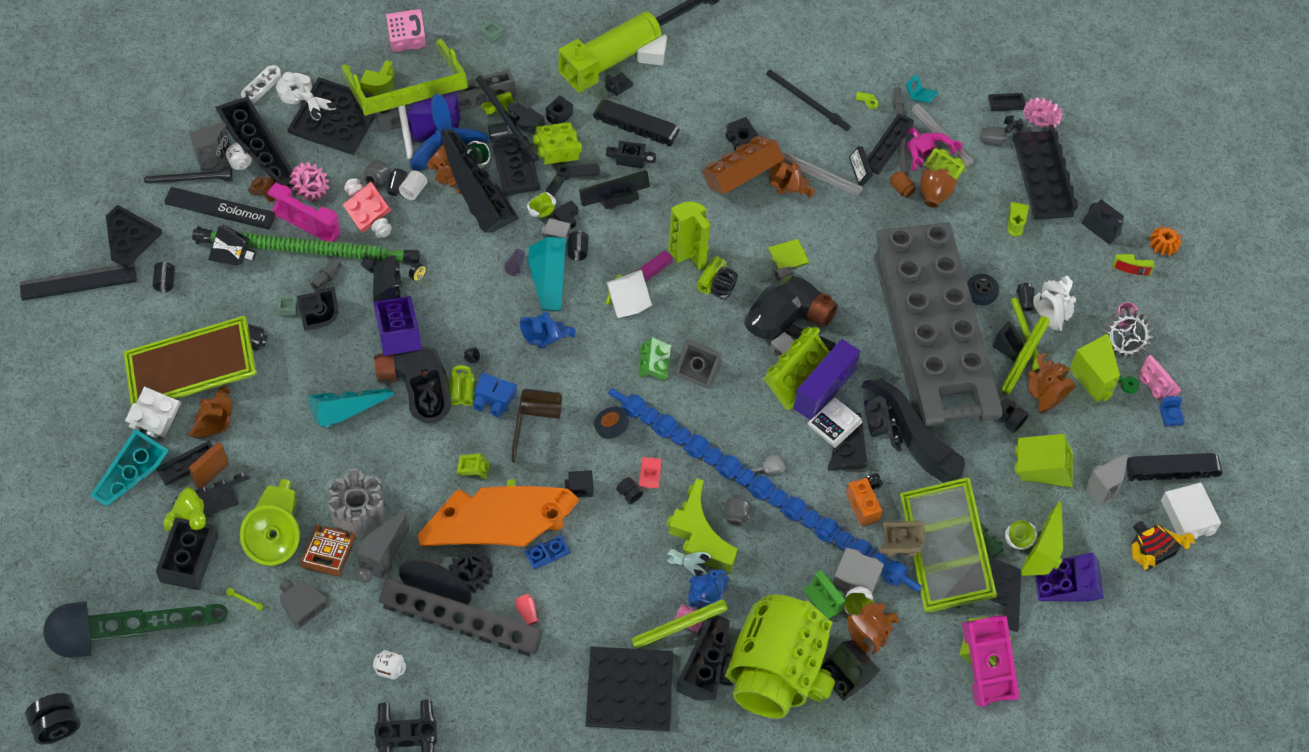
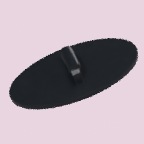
M410 560L403 563L399 568V577L405 585L466 605L471 602V591L466 583L455 573L438 564L423 560Z

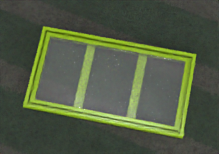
M967 477L900 493L905 520L924 521L925 546L920 552H917V555H913L918 582L922 585L920 591L925 613L996 598V588L970 478Z

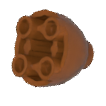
M939 169L938 171L923 170L920 187L925 198V205L928 207L938 208L940 203L952 195L957 180L949 175V171L945 169Z

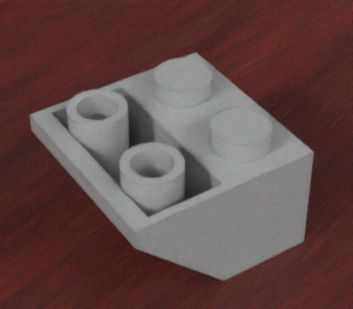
M1126 455L1119 458L1116 456L1103 466L1098 465L1092 470L1085 489L1098 507L1115 499L1124 479L1128 458Z
M846 548L836 571L833 584L847 591L855 587H864L873 595L880 580L884 564L876 558H869L856 549Z

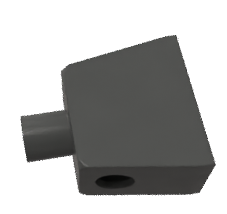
M287 579L280 584L279 588L284 592L279 597L281 605L297 630L329 607L327 598L304 580H300L293 585Z

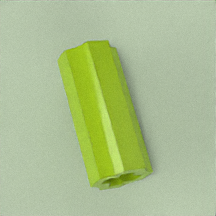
M718 256L711 259L697 282L696 288L698 291L705 294L711 293V285L715 275L720 268L726 267L727 262Z

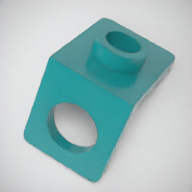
M918 74L913 75L906 82V87L912 100L930 103L939 94L938 90L922 88ZM916 81V88L912 90V83Z

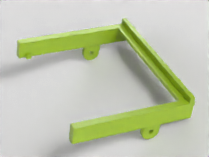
M438 39L435 42L440 54L454 75L369 98L364 96L357 75H352L350 72V65H341L342 73L361 106L364 116L432 98L435 94L443 95L468 88L465 71L456 60L453 48L449 49L442 39Z

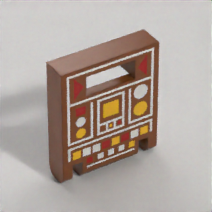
M316 525L301 560V567L341 577L356 538L355 534L351 533L348 538V532L326 526L321 531V525ZM315 557L331 560L333 563L331 566L315 562Z

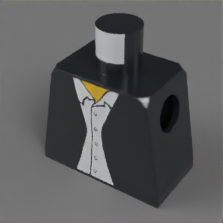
M227 225L218 226L208 260L238 266L243 263L244 259L253 262L257 251L248 248L250 242L248 237Z

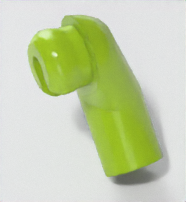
M857 91L856 100L864 101L870 109L878 107V100L873 94Z

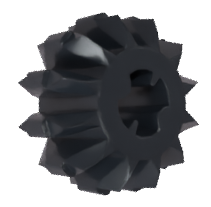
M720 268L711 285V293L718 298L726 300L731 296L736 286L738 273L730 268Z

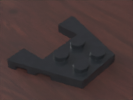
M988 556L997 593L996 598L989 600L1007 607L1004 616H1007L1008 628L1017 633L1020 615L1021 569ZM981 563L974 564L944 598L966 594L967 591L975 592L987 589Z

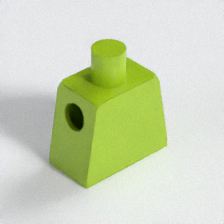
M281 479L278 487L267 486L255 508L263 505H278L288 510L295 517L297 497L295 491L290 489L291 481Z

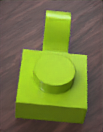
M506 92L497 95L496 97L508 112L507 106L511 102L513 103L512 94ZM492 102L481 104L482 110L485 111L486 115L497 112L500 115Z

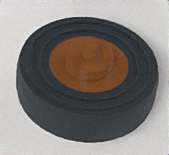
M620 407L606 408L594 420L596 432L606 439L618 437L629 426V417Z

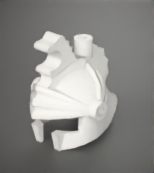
M1068 276L1061 278L1062 280L1057 282L1054 280L1044 282L1042 294L1040 292L1037 293L1033 300L1038 314L1049 317L1050 323L1048 326L1057 332L1062 331L1063 321H1068L1074 313L1075 305L1073 303L1076 302V298L1069 296L1073 281Z

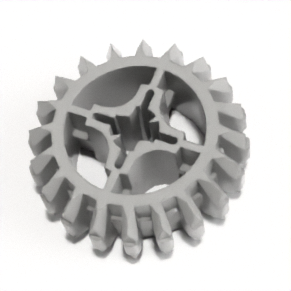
M1122 308L1121 314L1114 311L1116 317L1108 316L1110 323H1103L1108 328H1103L1101 331L1110 336L1116 357L1121 354L1122 358L1126 359L1128 354L1132 359L1134 358L1133 353L1140 356L1139 350L1147 351L1144 345H1151V342L1147 339L1153 338V335L1149 333L1153 331V327L1149 326L1151 324L1149 319L1145 320L1147 317L1145 314L1140 315L1139 310L1133 312L1132 308H1129L1126 313V310ZM1131 319L1124 326L1118 325L1120 322L1124 320ZM1137 321L1142 328L1141 336L1135 333ZM1113 331L1120 334L1118 345L1114 343ZM1122 331H1123V332H1129V331H1130V332L1133 334V336H1132V335H1126V336H1125V335L1122 333ZM1131 341H1136V342H1137V343L1134 344L1133 346L1124 347V346H1127L1128 343L1131 342Z

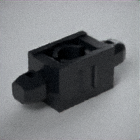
M619 140L618 148L613 146L606 148V156L610 158L616 157V165L643 168L644 161L647 163L656 162V153L646 152V144Z

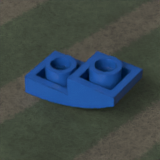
M560 534L544 544L540 542L524 551L533 569H536L569 555L571 551Z

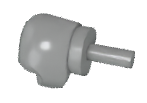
M772 454L766 457V461H762V467L751 469L754 473L764 471L765 475L781 474L785 470V464L781 456Z

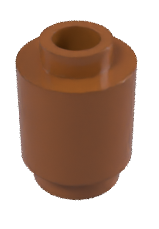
M903 171L895 172L890 177V185L901 196L907 198L915 192V183Z

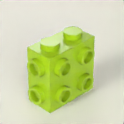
M571 122L536 127L533 143L537 145L538 156L542 158L544 165L579 160L582 144L580 141L578 142L577 132L573 129Z

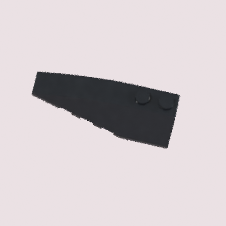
M247 96L216 106L215 109L222 121L225 122L232 138L276 183L287 187L292 186L289 182L292 180L290 175L293 171L250 98Z
M443 129L441 135L451 171L469 207V211L477 219L479 227L485 233L495 232L518 220L519 217L497 184L493 185L488 179L490 177L486 170L483 172L477 165L479 161L476 157L467 153L468 147L453 129Z

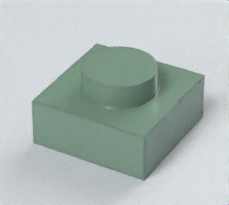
M491 20L479 29V33L492 43L504 34V29Z
M277 295V315H296L297 295Z

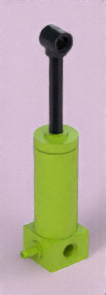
M687 0L656 18L650 12L644 11L586 44H583L578 38L558 49V72L578 93H581L599 82V74L634 55L638 49L661 37V26L702 3L714 5L720 0Z

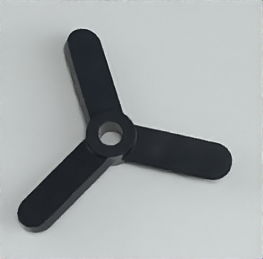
M563 162L553 163L551 165L557 171V174L545 192L554 197L565 180L571 177L598 175L600 168L597 164L569 166Z

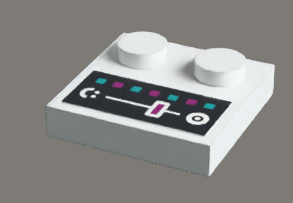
M834 398L807 424L819 436L836 448L862 423V419L838 399Z

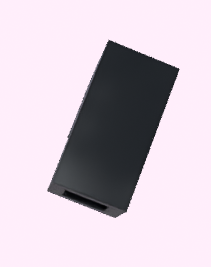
M572 200L553 211L555 220L570 223V230L576 227V220L573 216L578 214V207Z

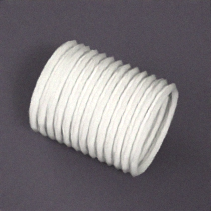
M411 171L400 185L399 191L405 198L415 200L426 186L427 179L419 171Z

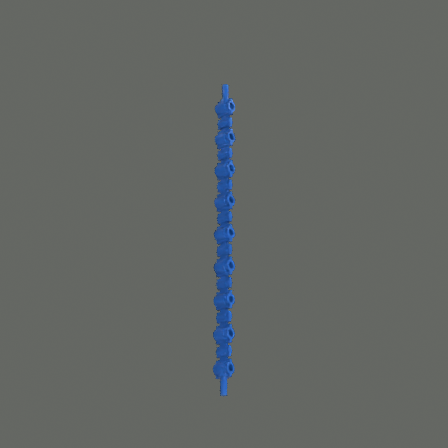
M614 388L609 390L608 394L623 403L620 408L629 417L637 419L638 416H641L640 421L649 426L652 423L651 429L658 436L667 439L672 436L671 441L679 446L685 444L683 449L688 455L699 460L703 456V461L712 467L716 464L715 470L722 477L731 480L736 477L735 482L740 486H749L747 490L753 497L763 501L769 498L768 503L777 509L781 506L780 512L789 520L798 522L799 519H802L801 524L810 530L814 527L813 533L820 540L830 544L834 540L836 541L834 545L840 550L845 551L846 548L856 549L869 558L878 559L884 564L881 576L890 585L898 587L902 582L914 591L920 592L922 585L906 576L909 570L901 562L892 559L889 563L886 562L888 558L879 552L875 555V548L864 539L857 538L856 541H853L854 536L845 530L841 533L842 527L835 520L825 516L821 520L819 519L821 515L812 509L809 512L806 511L809 506L802 499L792 495L789 499L786 498L788 494L779 488L775 491L776 485L766 476L758 475L755 478V473L746 467L742 470L743 464L735 456L726 454L722 457L723 452L718 448L712 447V449H709L711 444L705 437L695 433L690 436L691 432L682 426L678 429L679 423L672 416L663 413L661 416H658L659 412L651 406L646 408L648 403L639 395L631 393L630 396L626 397Z

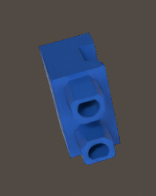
M482 373L474 391V409L483 411L486 405L492 406L490 414L499 418L504 411H508L512 399L514 400L517 394V384L503 379L499 381L497 377Z

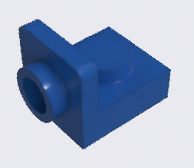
M1168 396L1162 399L1159 409L1164 427L1184 424L1180 408L1182 397Z

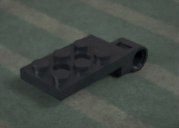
M506 122L488 125L489 137L504 195L508 196L540 190L534 162L521 149L517 138L509 139ZM513 160L519 161L518 164H511L510 162ZM517 174H520V175H522L523 177L520 178V179H517V178H515L514 176L517 175Z

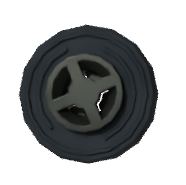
M980 273L968 280L967 285L973 303L985 306L993 303L998 297L999 285L992 276Z

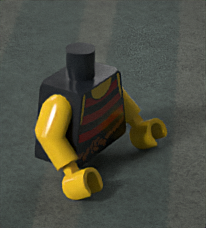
M1140 521L1133 526L1137 535L1131 545L1132 559L1143 565V569L1147 571L1177 555L1181 545L1185 549H1189L1190 543L1195 544L1194 535L1190 533L1184 535L1176 534L1158 524L1148 529L1144 522Z

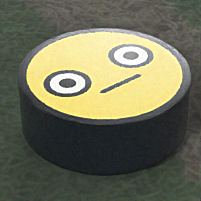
M421 262L413 264L409 270V277L414 281L420 280L426 273V266Z

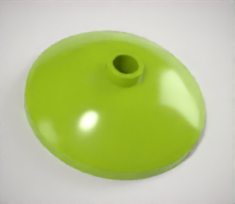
M259 506L249 512L241 524L240 542L242 548L253 561L267 566L281 564L291 558L298 548L300 542L299 525L295 517L281 506ZM272 530H275L277 532L276 537L272 536Z

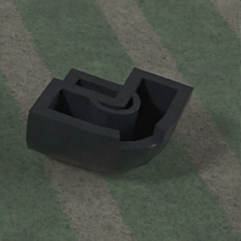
M511 102L507 106L508 114L519 130L527 133L536 132V127L545 125L544 117L531 107L526 109L518 102L516 105Z
M334 287L315 290L316 292L297 296L304 331L326 327L336 319L338 302Z

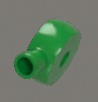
M1120 375L1118 381L1121 383V388L1124 392L1133 394L1139 389V382L1136 378L1131 376L1123 378Z

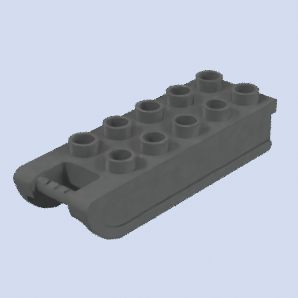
M950 222L877 230L878 247L876 254H874V261L911 406L927 428L943 426L946 420L979 417L980 422L998 420L1002 417V407ZM970 393L973 395L975 405L943 408L940 399L942 395Z

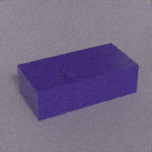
M411 296L373 302L384 356L422 349L419 326Z
M841 339L797 389L794 410L809 420L817 415L856 371L860 350Z

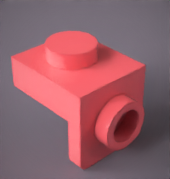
M642 457L640 487L659 488L660 458Z

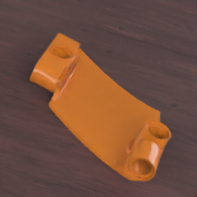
M554 487L480 488L474 496L458 489L419 532L420 547L455 544L525 547L548 529L552 531L560 530L564 526L563 518L572 511L579 502V499L569 489Z

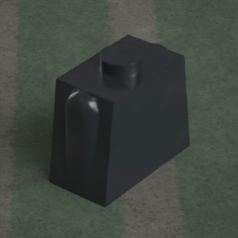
M1101 199L1091 204L1081 224L1110 245L1121 234L1124 216Z

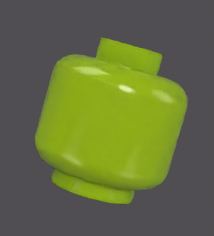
M825 669L819 670L808 695L812 700L822 702L830 697L835 680L831 677L829 671Z

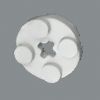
M286 72L277 82L276 90L283 102L298 104L304 100L298 96V90L301 93H305L303 87L306 86L311 91L312 84L310 77L307 75ZM297 86L299 89L292 91L291 87Z

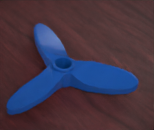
M435 94L432 99L431 108L433 121L437 129L436 133L428 138L417 150L411 160L410 167L413 171H421L428 167V161L444 144L441 135L443 129H453L465 145L472 141L486 143L489 141V137L482 131L453 128L449 109L444 98L440 94Z

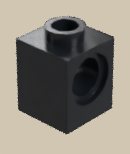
M560 95L546 107V119L550 124L564 123L573 115V104Z
M592 470L568 472V479H565V489H569L577 497H592L594 489Z

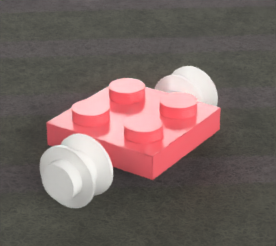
M349 179L344 186V190L348 192L350 199L343 206L360 231L364 232L371 227L376 237H387L392 230V226L388 224L386 218L382 217L389 213L391 208L372 182L364 187L359 179Z

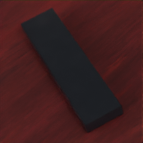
M899 113L867 157L873 173L879 175L913 126V119Z

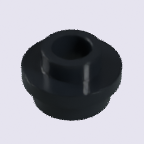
M363 257L360 265L372 274L377 263L370 257L367 259Z

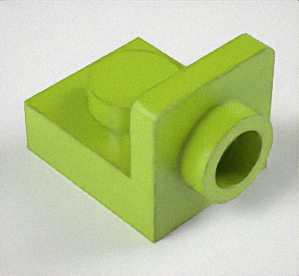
M481 453L460 455L456 473L459 476L478 475L484 480L487 479L490 464Z

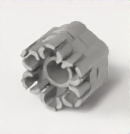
M352 468L349 469V473L346 472L344 475V481L341 478L335 479L336 486H334L332 480L329 482V511L332 525L335 529L346 531L348 534L354 533L356 538H361L384 524L383 491L381 480L377 476L375 477V482L373 476H366L364 479V474L361 471L358 472V469ZM355 504H363L360 507H352Z

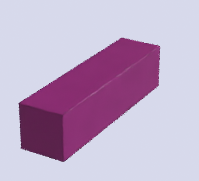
M664 250L637 271L642 270L646 283L672 264L673 257Z

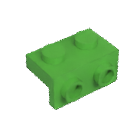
M651 337L641 345V356L638 364L639 377L643 378L649 374L662 380L668 378L670 344Z
M822 570L816 572L812 583L804 587L803 592L823 615L831 619L843 611L846 600L843 593L834 587L828 575H825Z

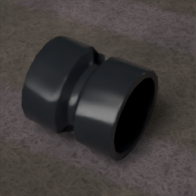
M1006 397L1000 402L1002 417L997 421L999 423L1004 422L1005 427L1015 433L1025 423L1029 413L1021 407L1016 408V403Z

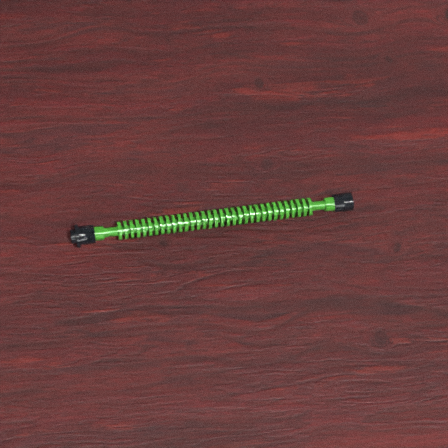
M197 226L193 230L192 240H195L197 245L200 243H213L216 231ZM240 232L250 239L248 248L253 247L256 249L258 247V249L263 248L265 250H276L277 248V251L295 252L296 250V253L301 251V253L309 254L310 252V254H314L315 252V255L320 253V255L328 256L329 254V256H333L334 254L335 257L339 253V257L344 256L347 258L348 256L352 258L353 255V258L356 259L358 255V259L372 257L374 261L376 257L377 261H381V257L383 261L391 255H395L396 261H403L409 264L419 262L420 250L387 251V247L382 249V246H378L377 250V246L372 248V245H364L363 247V244H359L358 247V244H354L353 247V243L344 244L340 242L339 245V242H335L334 245V241L325 242L321 240L320 242V240H316L315 243L314 239L306 240L302 238L301 240V238H297L296 240L294 237L287 238L283 236L282 238V236H278L277 238V236L272 235L263 236V234H259L258 236V234L253 235V233L244 234Z

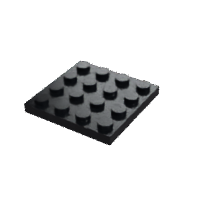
M318 77L310 92L313 94V97L333 102L336 105V109L326 110L319 108L321 117L317 121L311 116L308 102L304 101L288 127V133L354 155L374 121L375 115L373 113L364 116L363 110L350 87ZM363 92V94H364V96H365L366 98L375 96V95H372V94Z
M591 646L586 727L670 731L673 651Z

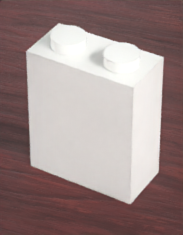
M1202 483L1167 491L1161 499L1177 534L1184 535L1190 533L1194 535V539H1197L1201 535L1211 536L1217 532L1221 522Z

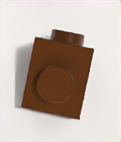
M256 177L247 190L252 195H264L268 202H273L275 198L269 196L267 192L276 182L272 177Z

